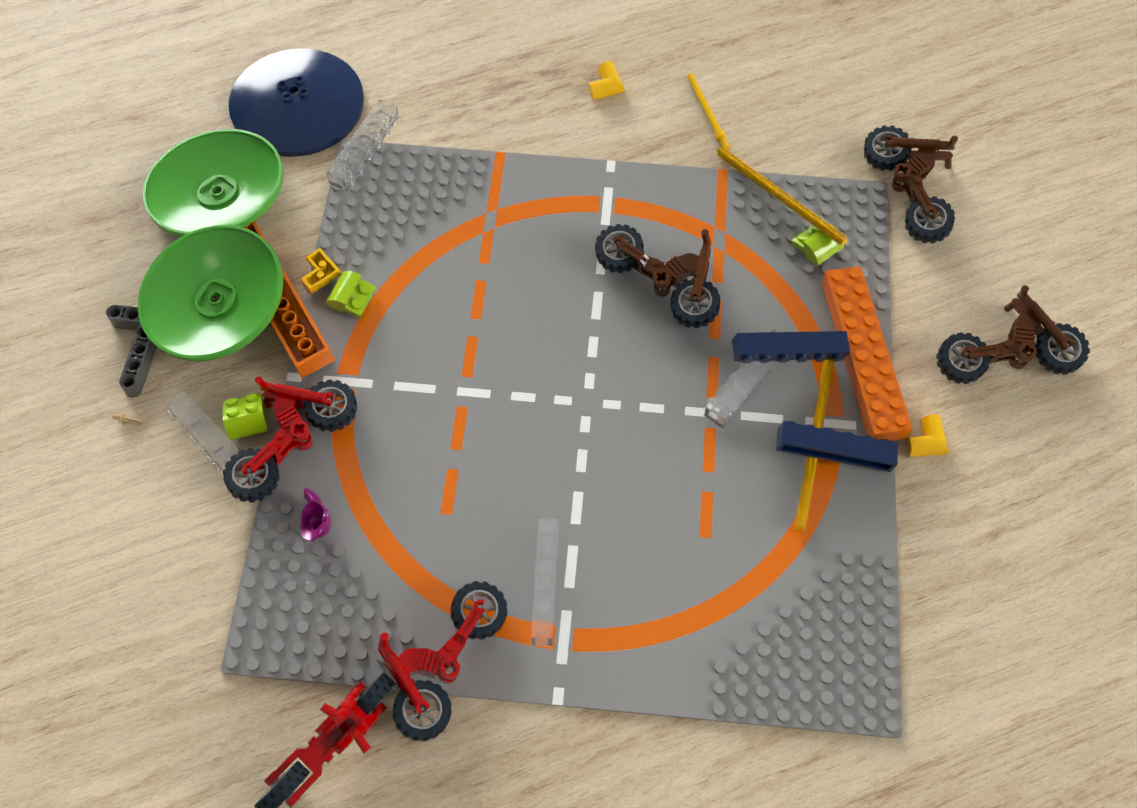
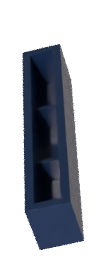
M847 331L737 333L732 339L734 361H741V363L745 364L753 361H760V363H768L770 361L785 363L789 360H796L797 362L833 360L838 362L844 360L850 353Z
M783 421L777 429V451L891 472L898 465V443L891 442L888 439L879 440L871 436L853 435L851 432L842 433L831 428L822 429L809 424H796L794 421Z

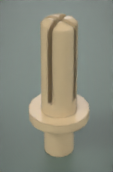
M124 412L121 414L114 413L112 416L113 419L119 420L121 424L128 422L141 425L143 422L142 419L127 416Z

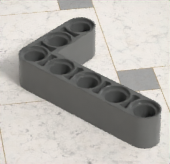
M111 305L106 310V315L115 328L137 331L119 380L121 388L128 397H137L141 394L157 346L147 337L140 324L138 307Z

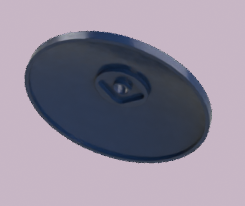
M291 49L268 55L248 67L235 82L230 93L228 106L230 118L235 129L249 131L262 136L275 147L279 156L297 157L326 150L344 139L353 130L361 117L364 106V94L358 75L342 59L320 50Z

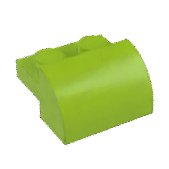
M811 226L791 240L792 246L804 252L805 259L817 266L844 248V245H839L815 226Z
M344 271L325 304L341 313L344 310L360 319L376 286L361 279L362 275L356 272Z

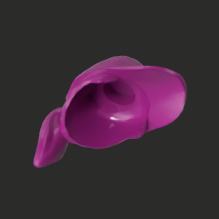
M305 487L304 498L308 503L301 512V536L304 540L312 542L328 534L331 528V517L329 510L322 505L320 497Z

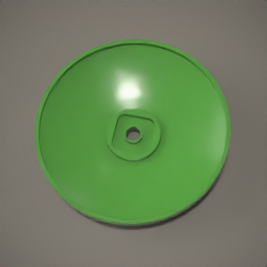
M238 129L208 131L181 141L166 151L154 163L144 182L143 203L151 220L165 232L177 237H182L197 229L214 225H234L244 228L262 216L274 203L282 188L284 168L275 147L258 134Z
M214 225L192 231L178 238L165 248L146 272L138 296L140 324L147 337L160 350L181 360L195 362L210 361L235 353L259 336L277 311L283 292V271L280 261L268 242L249 229L234 225ZM216 296H220V299L218 301L213 302V299Z

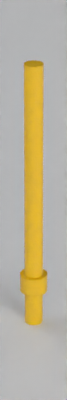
M689 73L687 78L715 131L717 141L721 143L722 147L729 150L730 146L726 140L727 136L724 130H721L693 73Z

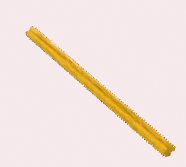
M724 147L716 150V155L839 245L843 246L844 243L848 242L846 235L832 227L824 219L822 220L821 217L814 214L813 211L806 208L795 198L793 199L792 196L784 192V190L782 191L781 188L759 174V172L744 163V161Z
M825 360L823 362L820 388L818 390L814 421L812 423L817 428H823L822 426H824L822 424H824L826 403H828L826 401H828L827 397H829L828 393L830 391L834 366L833 360ZM808 456L806 457L807 461L805 463L798 512L794 525L795 530L805 531L804 529H806L809 502H811V491L814 484L812 482H814V471H816L815 467H817L818 460Z

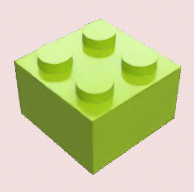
M250 393L244 397L229 398L223 401V423L229 440L268 431V416L262 393Z

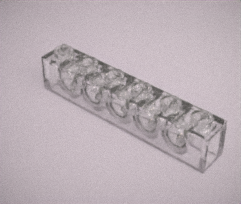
M378 100L327 171L329 184L348 191L355 184L356 178L364 171L367 162L373 158L374 152L377 148L381 147L384 138L390 134L391 128L398 122L397 106Z

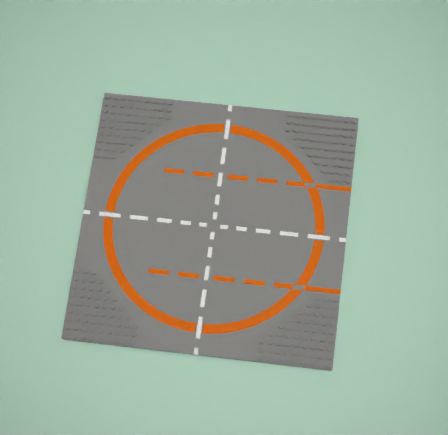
M341 140L316 250L321 248L340 269L341 273L344 271L356 272L362 275L361 279L376 286V289L360 319L344 310L341 313L325 304L339 277L312 295L306 291L303 304L328 344L336 361L301 378L292 360H290L285 385L310 390L313 385H318V382H327L329 379H332V381L339 380L342 384L346 383L349 389L353 390L356 398V416L342 430L336 429L334 432H329V430L321 431L318 427H313L311 422L309 423L303 409L297 408L296 411L302 418V421L306 422L309 427L313 444L307 450L294 448L277 466L280 476L279 481H277V488L272 490L273 493L270 496L267 495L264 497V500L258 501L221 672L228 675L353 687L361 681L366 686L365 688H368L384 672L396 683L378 651L380 635L388 633V644L398 657L404 650L410 648H428L438 651L458 631L451 620L450 611L457 591L467 583L471 584L474 581L483 583L485 581L491 586L495 585L497 590L503 593L504 599L507 601V616L501 629L492 637H486L483 640H479V638H469L467 640L465 648L457 657L460 671L453 683L445 684L440 681L438 676H435V679H433L432 677L417 673L410 675L414 682L417 680H430L434 684H439L447 692L448 696L900 738L902 736L895 468L891 472L818 459L817 467H815L816 471H814V482H812L814 484L811 491V502H809L810 507L808 509L806 529H804L805 531L795 530L794 525L796 523L807 456L777 451V429L783 421H794L796 424L813 425L824 361L815 362V360H807L805 362H797L796 360H789L785 363L770 361L768 363L753 361L745 364L741 363V361H734L732 339L737 333L835 331L821 284L824 273L828 270L861 266L892 362L887 183L759 172V174L781 188L782 191L784 190L793 199L795 198L806 208L813 211L814 214L821 217L822 220L824 219V221L830 223L847 236L848 242L844 243V248L817 266L805 259L804 252L793 247L791 242L792 239L813 225L738 170ZM616 224H621L622 226L624 224L629 225L630 228L633 227L637 233H640L643 239L644 253L666 263L671 258H674V256L678 257L687 253L699 256L703 245L701 231L707 229L711 239V253L706 282L710 281L713 287L717 288L718 294H720V309L715 320L712 323L709 322L705 327H685V324L681 325L678 319L674 318L671 311L670 298L672 297V291L676 287L671 286L670 293L665 297H660L654 292L653 280L640 274L633 268L631 271L627 272L626 270L623 273L616 271L613 273L609 269H604L602 264H599L595 252L596 239L598 235H601V231L608 229L607 227L611 225L612 227L616 226ZM609 244L606 249L613 248V246ZM615 252L608 253V254H609V256H612V257H613V255H614ZM690 276V277H687V279H688V280H691V278H695V277ZM686 298L682 300V303L690 302ZM705 298L702 302L709 303V300ZM701 306L702 312L707 309V307ZM685 307L684 309L689 312L690 307ZM845 361L834 362L822 429L831 428L837 432H851L853 435L867 436ZM337 396L335 401L341 400L342 398ZM345 403L338 405L337 407L343 409ZM276 422L273 438L280 429L278 422ZM305 487L320 497L322 505L329 510L331 517V528L328 534L312 542L304 540L301 536V512L308 503L304 498ZM475 596L477 600L484 599L482 596ZM469 598L465 603L474 606L472 598ZM487 599L484 604L485 607L493 606L491 601ZM463 608L465 617L469 615L471 610ZM494 610L485 611V613L492 619L494 616ZM483 616L480 620V625L488 623ZM449 667L445 673L450 674L453 669ZM396 683L391 690L400 691V688Z

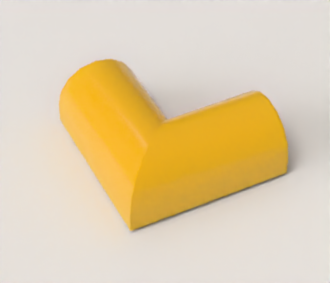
M606 61L599 66L598 73L601 80L588 83V90L593 100L623 93L625 90L611 61Z
M318 248L305 257L314 270L300 278L306 291L312 295L341 276L342 273L323 250Z
M931 414L923 417L920 420L923 436H913L905 439L909 457L947 455L949 449L940 415Z

